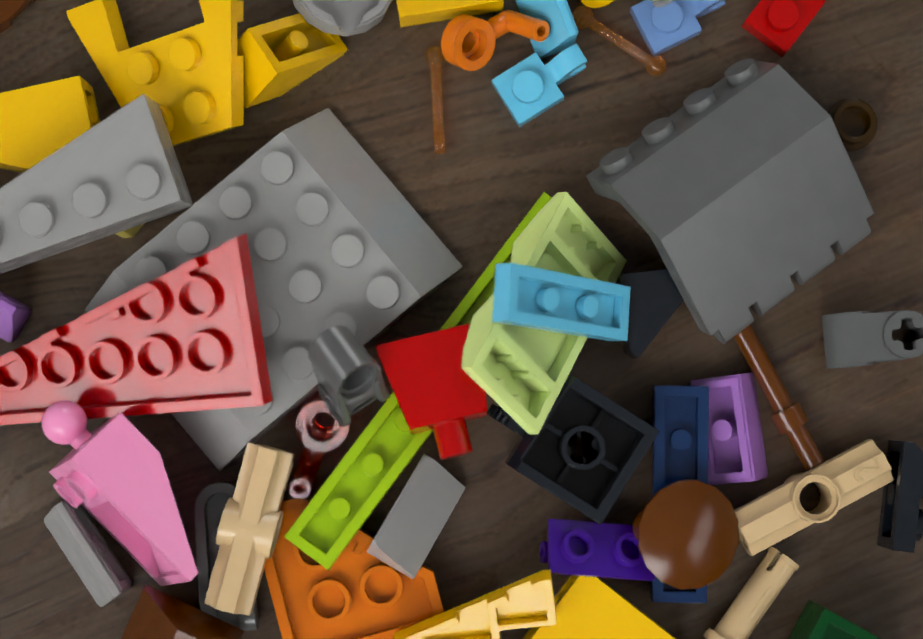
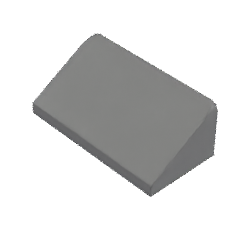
M424 453L368 548L367 553L414 580L466 487L437 461Z
M61 501L50 510L44 518V523L97 605L103 607L133 587V582L81 504L74 508L66 501Z

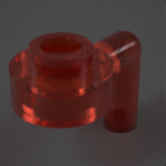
M320 395L309 398L302 405L295 421L296 434L304 444L297 468L289 485V492L296 499H304L309 496L324 452L338 448L345 441L351 425L350 423L342 427L333 417L334 424L332 426H320L315 420L316 414L326 412L332 416Z

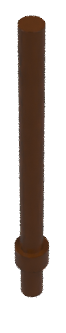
M750 324L734 336V339L774 411L770 417L779 434L787 435L805 470L814 468L825 460L805 425L809 419L799 401L793 403Z

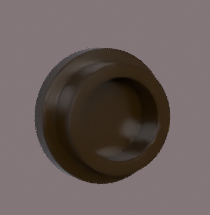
M846 98L836 102L828 109L827 112L831 115L846 151L859 150L868 145L875 137L878 127L877 117L874 110L866 102L856 98Z

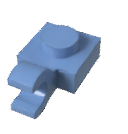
M644 0L632 6L630 14L654 58L700 35L702 28L697 18L724 6L726 2L725 0H674L666 6L655 7L651 0Z

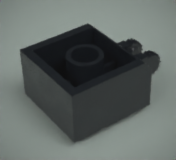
M571 374L568 375L538 435L528 434L500 406L492 404L487 411V415L521 436L505 463L600 525L660 432ZM581 431L586 432L590 436L587 445L593 449V453L587 460L585 457L579 456V462H574L569 457L572 449L567 443L572 435L580 438Z

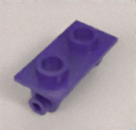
M548 519V542H541L539 560L540 563L548 564V570L551 569V574L643 581L655 580V576L645 566L638 548V540L633 534V525L602 523L600 525L597 522Z

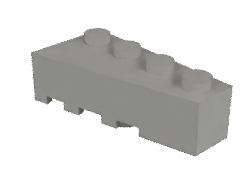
M142 94L0 188V274L187 209L193 205L158 103L147 95Z

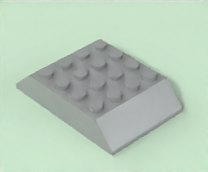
M329 108L281 131L118 266L85 309L89 312L148 281L174 270L179 265L221 246V244L237 236L247 234L273 401L264 406L171 413L219 472L245 452L248 442L255 443L318 390L317 386L319 384L308 358V350L318 335L333 326L343 325L348 327L363 347L367 349L463 268Z

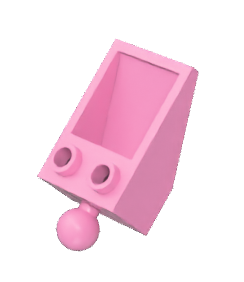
M62 400L51 404L42 416L41 424L44 434L54 443L61 445L70 444L73 447L49 471L57 480L53 484L56 492L74 508L81 504L160 586L190 582L198 574L160 452L121 412L89 432L86 429V413L77 403Z

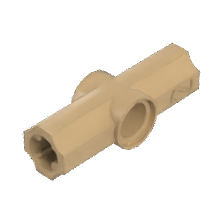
M867 439L806 472L791 475L785 480L784 484L735 509L734 512L739 522V542L743 545L748 555L753 556L813 523L829 521L841 508L894 481L891 472L892 468L884 453L876 446L872 439ZM814 483L819 488L821 494L820 502L816 508L806 512L799 500L800 492L807 484Z
M253 442L247 443L233 498L229 497L220 519L216 536V545L220 547L211 572L204 604L232 614L248 616L252 614L266 560L272 557L279 537L284 513L280 508L288 486L287 482L293 467L295 453Z

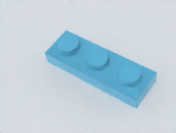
M515 263L496 264L492 322L606 341H627L631 287Z

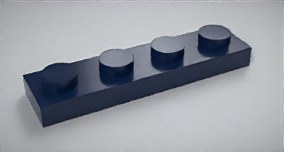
M653 385L652 426L660 432L652 443L651 499L660 489L676 481L694 479L708 484L709 386ZM655 577L654 581H650V599L652 602L707 603V585L696 589H678L660 582Z

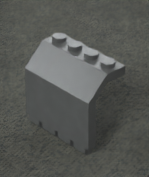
M752 58L743 59L726 69L725 77L710 88H703L690 94L684 100V106L669 117H663L648 124L642 130L643 136L627 147L617 148L606 154L600 160L601 166L586 176L595 194L619 202L650 235L699 330L710 336L714 335L722 344L728 342L754 322L749 307L757 315L762 316L793 293L795 288L790 276L798 285L802 286L835 261L832 249L837 254L843 255L870 235L871 229L866 219L874 214L831 115L779 64L756 61Z

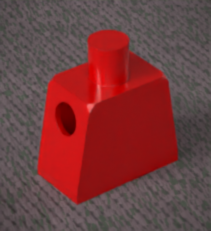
M471 323L376 346L380 362L411 434L434 430L441 460L473 452L466 421L482 418L487 415L486 392L461 368L463 349Z

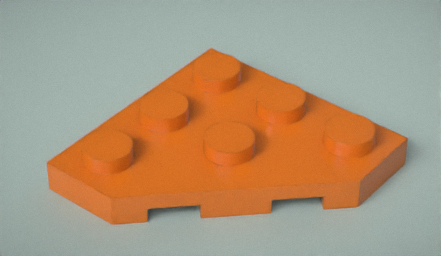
M299 496L282 501L280 510L284 513L279 537L272 557L270 559L267 558L264 568L282 639H393L394 633L445 612L434 570L422 564L414 580L367 553L375 536L362 529L358 531L331 569H325L284 537L311 500L305 496Z

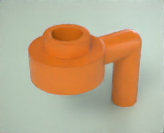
M504 10L488 20L469 14H462L453 18L444 29L441 38V50L444 58L451 65L467 71H475L485 66L491 59L497 38L512 32L542 42L548 37L550 27L546 21L513 10Z

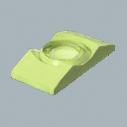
M567 191L556 193L536 214L514 241L511 255V263L610 283H616L627 261ZM493 294L472 317L463 349L461 368L528 434L538 435L588 337L492 322Z

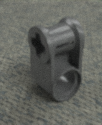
M900 310L876 313L857 311L821 316L826 369L875 365V362L899 361L923 354V315L916 311ZM899 328L903 331H910L911 340L904 343L902 341H893L892 331Z
M343 325L333 326L318 335L312 342L308 350V358L319 384L317 386L318 392L332 416L342 427L351 423L352 415L375 400L384 402L390 398V393L382 378L380 366L348 327Z

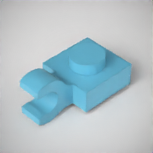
M577 43L563 50L546 65L543 64L535 52L492 79V85L520 128L564 100V95L558 85L584 70L587 59Z

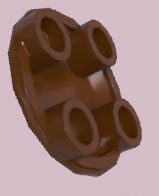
M684 479L660 489L645 505L644 511L635 517L633 534L638 540V548L645 566L660 582L678 589H696L719 579L731 565L739 544V522L731 502L716 487L699 480Z

